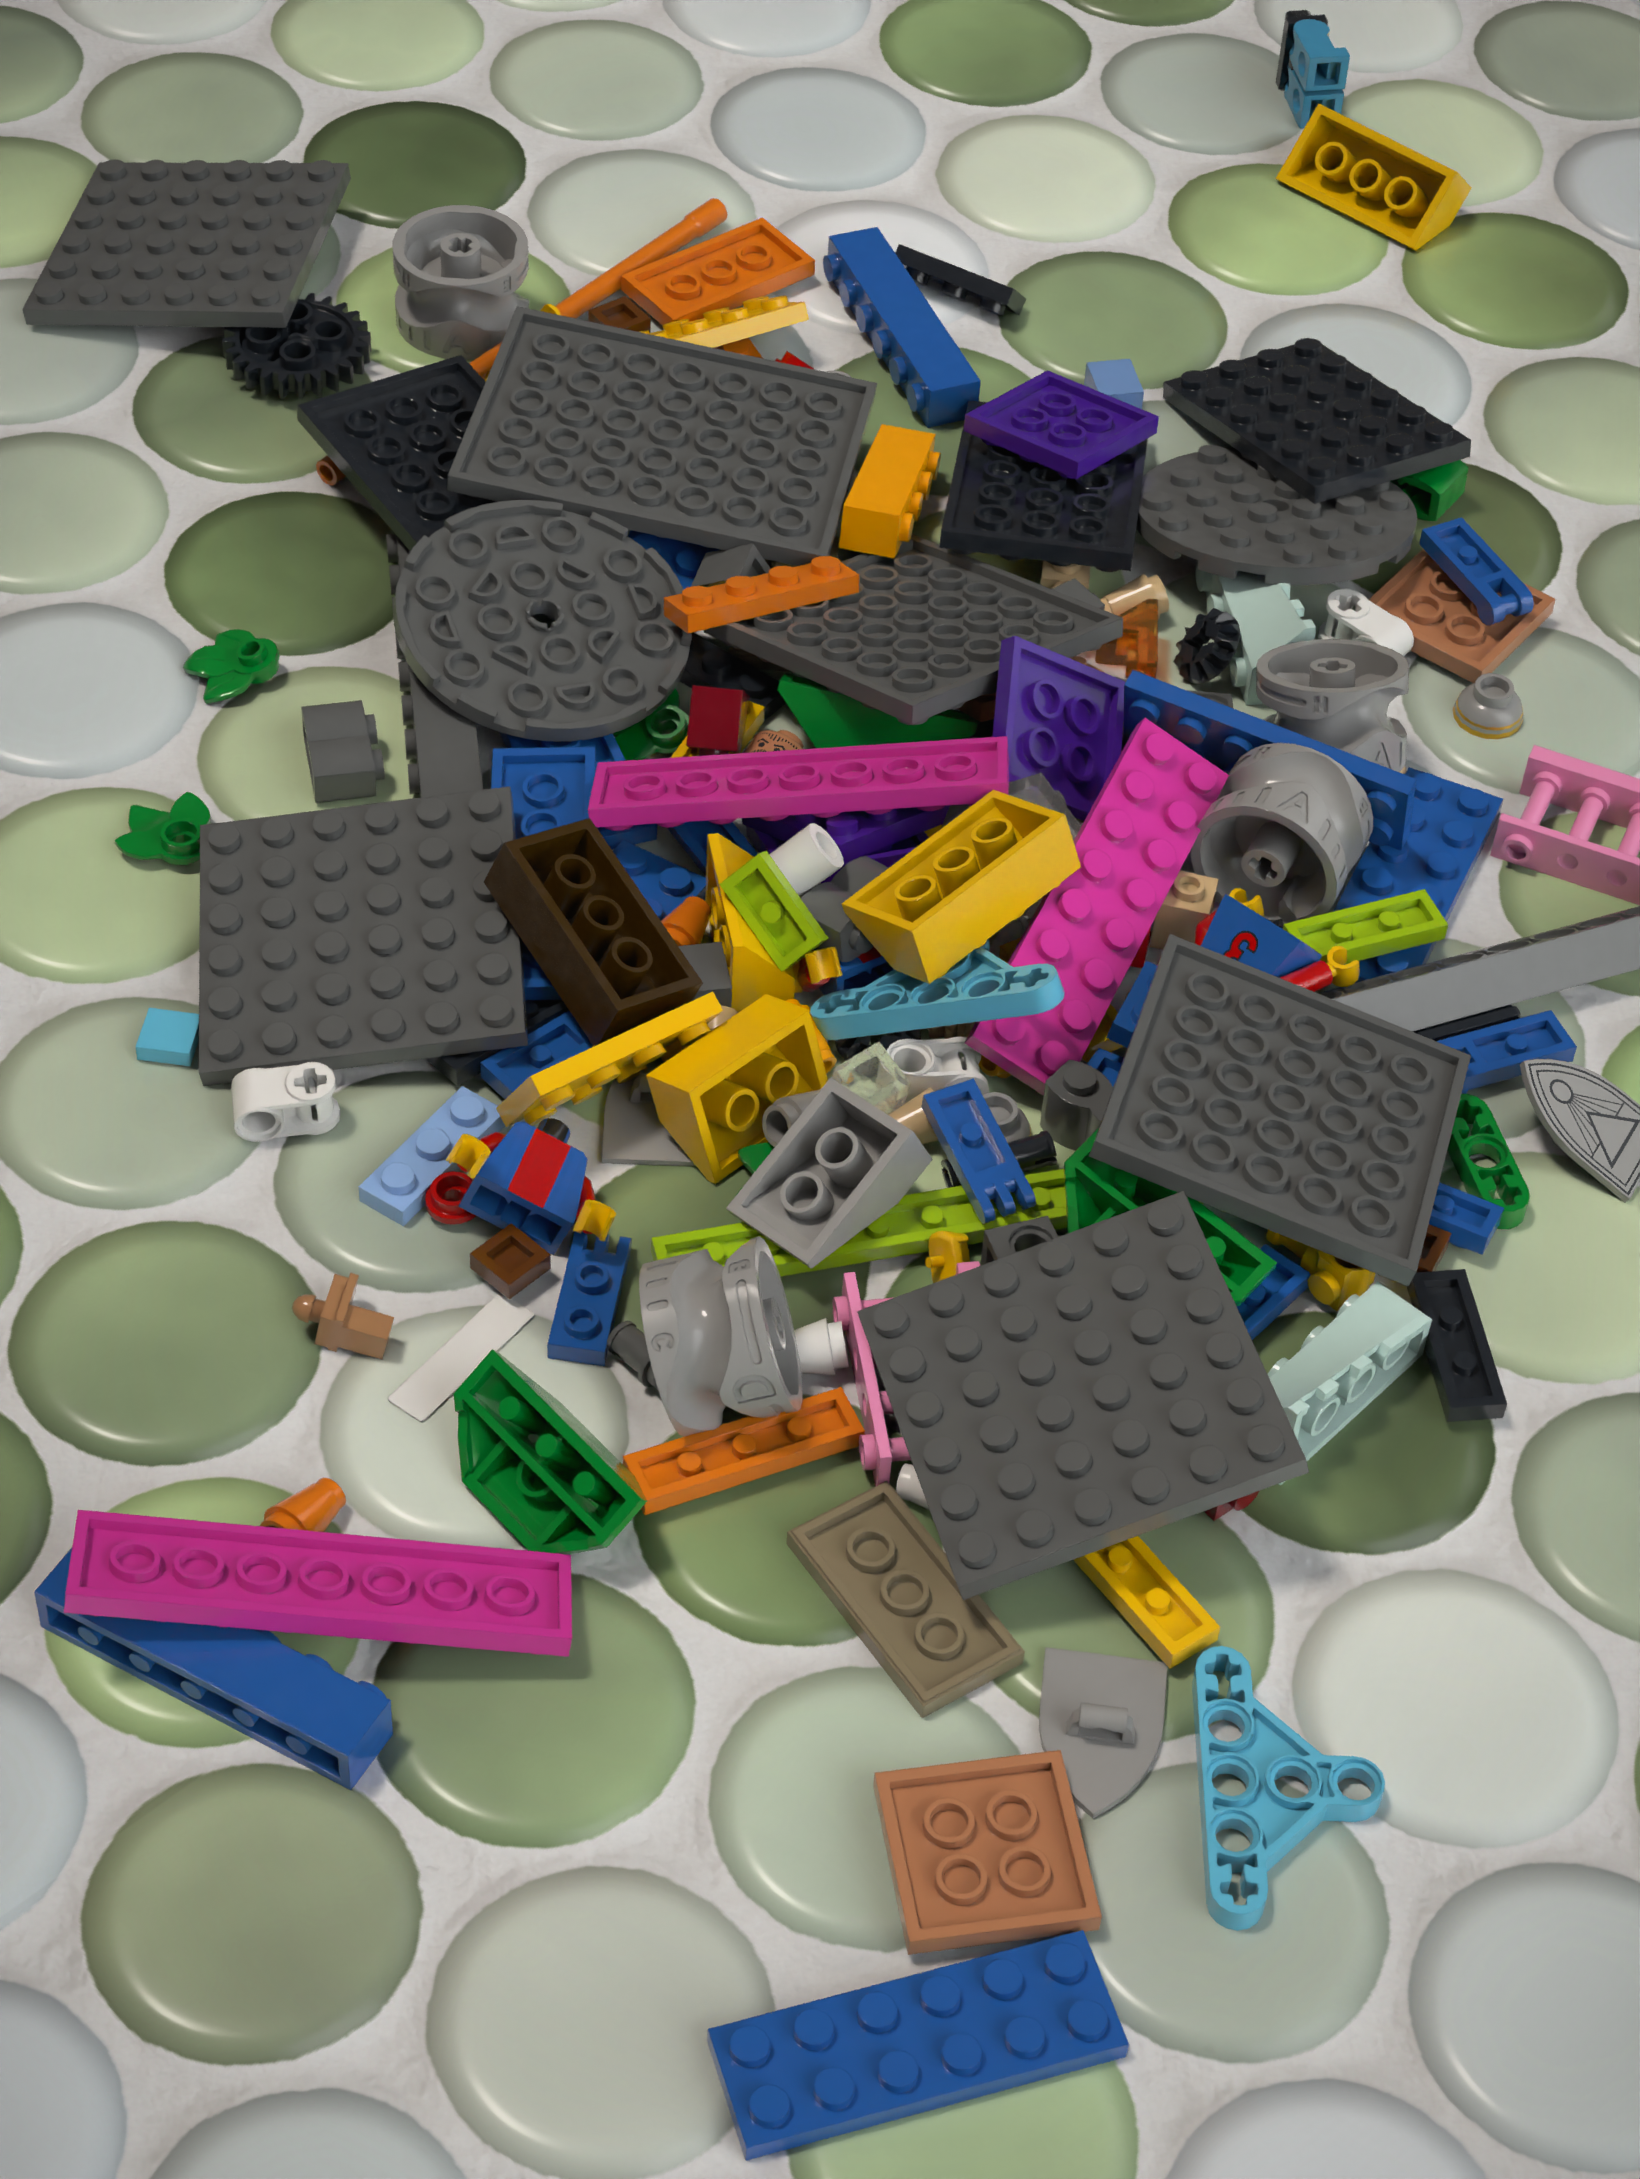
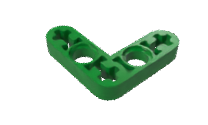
M1461 1094L1447 1151L1468 1194L1504 1207L1497 1229L1517 1227L1523 1222L1530 1199L1529 1189L1488 1105L1477 1096ZM1467 1124H1473L1471 1136L1468 1137L1470 1129ZM1475 1154H1484L1493 1158L1497 1165L1491 1168L1480 1167L1474 1164L1469 1157ZM1497 1185H1499L1497 1193L1500 1199H1494Z

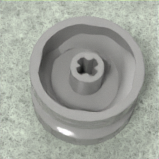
M450 205L423 211L408 219L396 231L392 241L394 275L399 284L395 294L396 326L400 335L414 348L426 354L445 359L462 355L465 360L476 359L503 341L517 306L529 309V299L515 293L526 278L529 269L528 239L524 230L508 216L495 210L478 206Z
M1323 639L1286 644L1268 651L1258 659L1256 665L1257 696L1263 704L1277 711L1276 714H1272L1263 720L1394 771L1400 772L1406 763L1407 733L1398 719L1387 717L1386 714L1390 702L1397 696L1408 694L1409 663L1403 655L1378 644L1355 640Z
M1273 743L1256 747L1239 758L1231 769L1229 777L1218 796V800L1211 804L1197 827L1201 831L1190 850L1193 869L1196 874L1219 879L1215 901L1219 904L1224 895H1229L1235 888L1245 890L1248 901L1252 900L1256 895H1260L1264 909V918L1271 922L1282 918L1285 924L1325 914L1333 906L1334 901L1342 890L1347 874L1356 864L1369 841L1373 830L1371 804L1356 778L1340 763L1319 751L1289 743Z
M756 1237L750 1239L726 1260L725 1266L714 1261L707 1249L651 1261L642 1265L639 1278V1295L647 1350L662 1403L674 1429L679 1435L684 1437L719 1428L723 1421V1410L726 1406L740 1413L758 1418L773 1417L781 1412L790 1413L801 1409L803 1394L802 1376L793 1322L779 1271L772 1253L763 1238Z

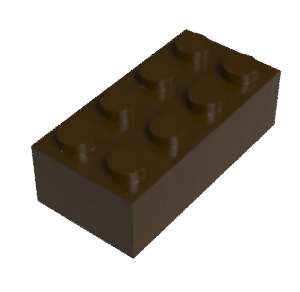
M590 818L504 842L484 880V884L593 1046L693 1000L703 984L702 980Z

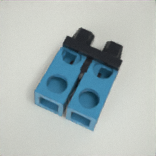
M1308 10L1288 11L1285 15L1276 76L1278 89H1284V96L1299 129L1305 128L1318 104L1341 114L1344 98L1342 89H1345L1350 61V54L1346 47L1334 48L1330 41V29L1325 14L1311 15Z

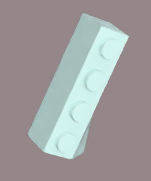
M1197 563L1196 584L1199 591H1205L1207 613L1213 608L1227 612L1235 617L1240 627L1238 648L1230 662L1231 682L1234 687H1240L1246 705L1263 704L1256 693V665L1258 659L1274 648L1295 642L1314 640L1316 626L1312 619L1301 620L1300 616H1304V607L1299 599L1290 600L1291 586L1289 583L1265 584V576L1237 571L1235 579L1198 570Z
M1378 1281L1361 1296L1357 1294L1350 1296L1341 1306L1336 1318L1327 1327L1324 1328L1320 1325L1314 1328L1306 1337L1298 1353L1290 1360L1285 1357L1281 1358L1268 1373V1377L1305 1455L1306 1461L1316 1454L1423 1355L1432 1319Z

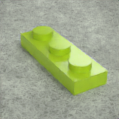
M1425 889L1283 924V930L1320 953L1322 956L1319 960L1326 963L1328 952L1332 947H1344L1347 949V962L1345 964L1351 963L1353 960L1360 961L1443 940L1448 928V923Z

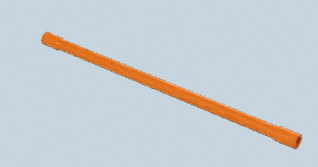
M711 198L687 214L681 222L555 305V307L559 310L561 316L577 319L620 290L621 275L673 254L695 238L704 236L727 219L726 207L720 200ZM502 342L469 363L484 380L486 374L493 366ZM328 455L316 464L318 475L330 486L337 484L346 477Z

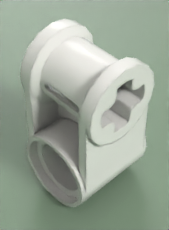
M1337 589L1328 596L1326 602L1328 616L1326 622L1319 627L1318 640L1341 639L1363 641L1390 648L1403 656L1412 649L1414 637L1408 624L1401 618L1388 613L1372 603L1363 594L1351 589Z
M967 1037L897 1040L889 1046L886 1052L880 1092L882 1099L890 1107L898 1109L929 1087L936 1091L973 1078L982 1095L989 1093L987 1079L980 1074L978 1067L981 1054L964 1043ZM959 1052H962L964 1054V1057H962L961 1060L959 1057Z
M307 1062L294 1066L267 1069L251 1068L238 1073L233 1078L231 1084L233 1121L236 1134L248 1141L263 1142L273 1138L327 1133L337 1125L340 1119V1107L337 1100L332 1097L336 1087L333 1071L327 1065L319 1062ZM310 1077L314 1079L315 1092H310L308 1081ZM311 1105H316L318 1116L316 1120L312 1118Z

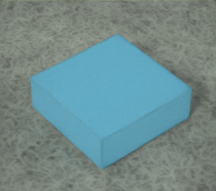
M149 1008L135 1046L137 1060L191 1066L199 1042V1014Z

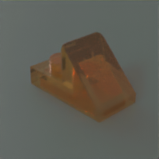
M1147 599L1118 615L1123 617V636L1103 644L1100 649L1096 650V663L1125 666L1124 678L1127 679L1132 670L1156 678L1158 666V599Z

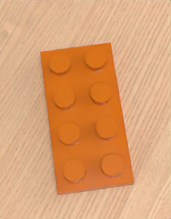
M762 217L621 275V290L661 325L682 319L694 321L704 319L703 313L725 307H729V310L742 306V302L766 296L815 275V260Z

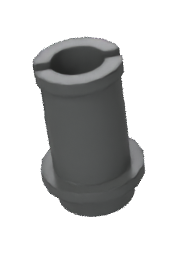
M632 1321L620 1323L608 1337V1351L638 1373V1380L645 1387L654 1386L657 1388L647 1350L645 1334Z

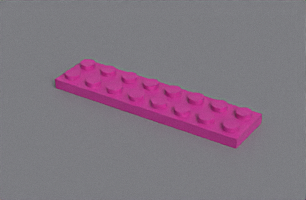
M1144 718L1136 725L1074 839L1081 867L1062 881L1060 886L1053 888L1043 896L1008 961V964L1012 967L1033 964L1053 965L1057 969L1065 991L1063 1000L1053 1009L1043 1013L975 1022L964 1042L966 1045L1043 1096L1046 1080L1068 1060L1081 1061L1201 831L1197 827L1211 804L1217 800L1229 777L1227 773L1147 718Z
M1008 737L598 762L588 805V815L596 827L621 831L631 828L633 825L657 824L658 826L669 828L691 821L708 820L713 824H727L739 818L760 817L766 821H778L789 815L812 814L816 817L828 818L836 816L841 812L851 811L884 814L898 808L916 807L922 811H935L946 805L969 804L972 806L992 790L1009 795Z
M78 1510L65 1593L64 1613L569 1657L572 1642L571 1555Z

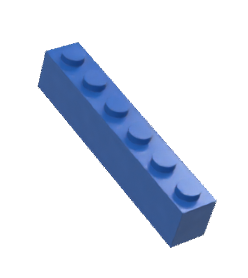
M873 227L829 236L828 255L823 257L824 274L829 282L832 281L838 289L843 305L851 309L856 317L859 330L862 333L865 332L873 343L876 356L884 360L890 370L894 384L900 385L906 394L910 409L913 412L917 411L927 428L965 420L968 401H979L981 380L879 228Z
M72 1548L34 1591L40 1626L349 1790L353 1789L393 1735L391 1700L379 1688L366 1681H359L357 1683L334 1671L329 1663L317 1655H303L282 1644L270 1631L64 1613Z

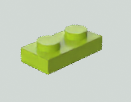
M767 851L757 854L719 884L781 972L791 968L804 958L806 953L813 951L829 939Z

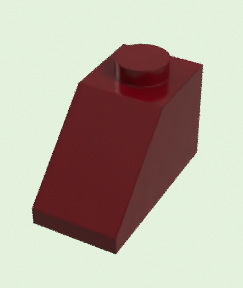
M692 685L686 746L698 749V756L728 754V752L740 753L750 696L743 690Z

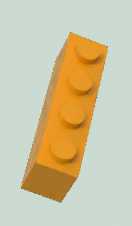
M881 424L843 505L839 548L895 558L902 541H910L914 521H919L923 500H928L932 480L937 479L941 452L934 451L936 434Z

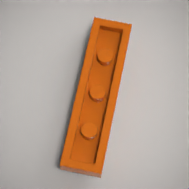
M820 556L812 559L809 564L796 567L777 566L771 568L769 573L758 576H734L728 578L726 583L711 587L691 586L685 588L681 594L664 597V616L689 634L859 593V574L840 562L836 557Z
M842 1387L802 1399L801 1409L795 1412H781L777 1416L768 1418L744 1417L722 1424L714 1430L691 1434L623 1456V1465L635 1476L647 1500L641 1508L645 1516L859 1447L860 1435H865V1430Z

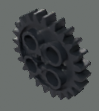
M310 293L305 300L298 299L286 328L224 327V338H222L223 355L226 359L227 370H233L234 379H245L246 388L248 389L261 385L262 395H266L275 389L279 391L280 399H284L289 392H295L298 399H303L306 391H312L317 397H322V388L328 387L338 392L339 381L353 384V374H364V364L370 363L371 333L368 332L367 321H360V312L358 310L348 312V304L346 302L333 306L331 296L319 302L315 301V294Z

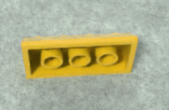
M1321 104L1317 105L1275 178L1279 182L1415 251L1451 225L1472 189L1458 172Z
M992 790L841 904L845 914L894 970L930 984L944 976L952 966L970 952L983 946L987 939L1009 922L1023 915L1027 908L1053 888L1060 886L1062 881L1081 867L1065 814Z

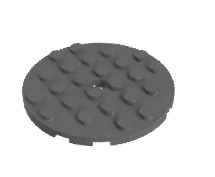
M1204 445L1199 447L1198 452L1168 460L1154 467L1143 476L1136 528L1150 545L1168 557L1177 559L1183 554L1198 560V570L1232 579L1236 578L1237 571L1265 576V584L1319 585L1345 582L1378 573L1379 564L1387 560L1398 563L1411 550L1412 539L1415 537L1417 513L1408 495L1391 481L1314 504L1234 447L1222 448L1216 445Z
M511 500L467 509L446 519L444 527L433 533L430 537L424 535L405 559L404 568L396 586L393 617L398 643L407 663L429 691L457 713L487 728L516 737L553 742L588 740L624 730L652 714L667 700L683 675L689 655L692 633H686L664 616V597L681 594L684 589L671 567L654 548L651 547L646 550L627 536L628 528L595 512H592L589 518L563 511V504L558 502ZM545 614L548 618L555 620V622L551 624L550 628H547L546 623H541L531 616Z

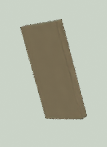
M888 1481L787 1532L786 1544L921 1718L930 1715L1023 1664L1025 1651L980 1595L965 1600L962 1599L946 1553Z

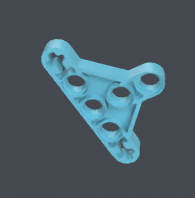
M987 939L983 946L970 952L952 966L944 976L930 984L893 970L865 987L835 991L822 996L811 1006L810 1013L817 1028L826 1040H840L1039 1014L1053 1009L1060 1004L1064 998L1065 991L1057 969L1053 965L1033 964L1012 967L989 952L990 943Z
M1217 1646L1201 1653L1196 1662L1192 1682L1206 1905L1209 1914L1216 1923L1227 1929L1244 1930L1257 1924L1263 1915L1268 1894L1267 1872L1322 1821L1358 1822L1365 1821L1374 1816L1380 1806L1385 1780L1376 1764L1366 1758L1322 1755L1253 1697L1251 1669L1248 1660L1242 1653L1233 1648ZM1213 1671L1224 1672L1226 1680L1230 1681L1227 1696L1224 1699H1217L1219 1693L1218 1679L1216 1675H1213ZM1218 1720L1230 1721L1238 1726L1242 1736L1235 1741H1221L1211 1734L1208 1726ZM1219 1774H1232L1243 1781L1246 1790L1236 1796L1224 1795L1213 1786L1212 1779ZM1282 1776H1294L1301 1779L1307 1785L1309 1792L1300 1798L1287 1797L1279 1792L1275 1781ZM1346 1778L1359 1779L1370 1788L1371 1796L1364 1800L1349 1799L1341 1793L1337 1784ZM1223 1829H1237L1248 1837L1250 1846L1243 1851H1229L1218 1843L1216 1834ZM1242 1872L1240 1892L1242 1898L1247 1899L1245 1905H1235L1232 1895L1228 1894L1232 1873Z

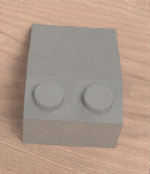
M830 1077L726 1209L736 1218L812 1269L898 1204L933 1159L911 1129Z

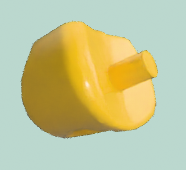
M937 1231L930 1236L928 1241L929 1257L926 1258L925 1264L927 1268H931L933 1283L954 1276L957 1263L970 1262L967 1245L969 1238L966 1234Z

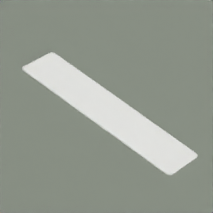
M498 1293L388 1397V1400L417 1420L424 1421L462 1385L492 1349L498 1351L534 1316V1313L512 1298L509 1300L503 1294Z

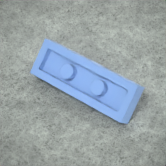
M462 1086L358 1186L359 1201L404 1227L426 1205V1192L431 1187L433 1180L443 1173L459 1172L461 1170L457 1163L452 1162L450 1164L446 1161V1158L462 1134H469L480 1139L491 1133L500 1132L505 1127L496 1110L498 1106Z

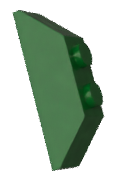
M785 673L779 682V693L816 748L967 739L976 733L979 721L957 710H946L929 717L922 724L907 725L900 723L896 717L878 709L864 707L860 701L842 693L830 692L826 689V686L808 678Z
M1098 1129L1064 1163L1068 1233L1178 1192L1089 1157ZM1187 1197L1236 1306H1240L1276 1268L1277 1262L1199 1201Z
M492 1349L455 1391L454 1405L455 1411L458 1413V1447L462 1482L528 1551L575 1554L607 1548L647 1502L635 1476L560 1401L499 1352Z

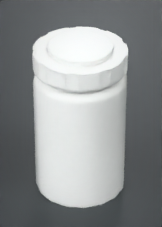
M815 823L809 824L769 854L800 898L839 870L844 864L843 856L835 841L821 826Z

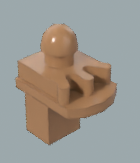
M350 1273L348 1278L334 1274L326 1301L316 1299L315 1295L305 1294L298 1296L293 1302L292 1310L299 1320L305 1323H309V1321L319 1323L314 1344L327 1347L328 1350L337 1352L339 1347L383 1359L394 1317L352 1305L359 1275Z

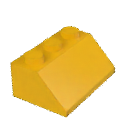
M714 833L707 836L705 901L709 904L712 911L708 922L712 942H722L732 985L731 1008L740 1012L765 994L784 1001L794 999V993H802V988L797 978L800 963L797 962L791 968L781 972L719 885L754 858V856L719 833Z
M768 994L763 995L646 1075L659 1121L705 1178L714 1184L743 1165L738 1157L740 1149L768 1142L763 1132L762 1119L765 1110L769 1106H772L777 1099L822 1089L828 1081L810 1010Z

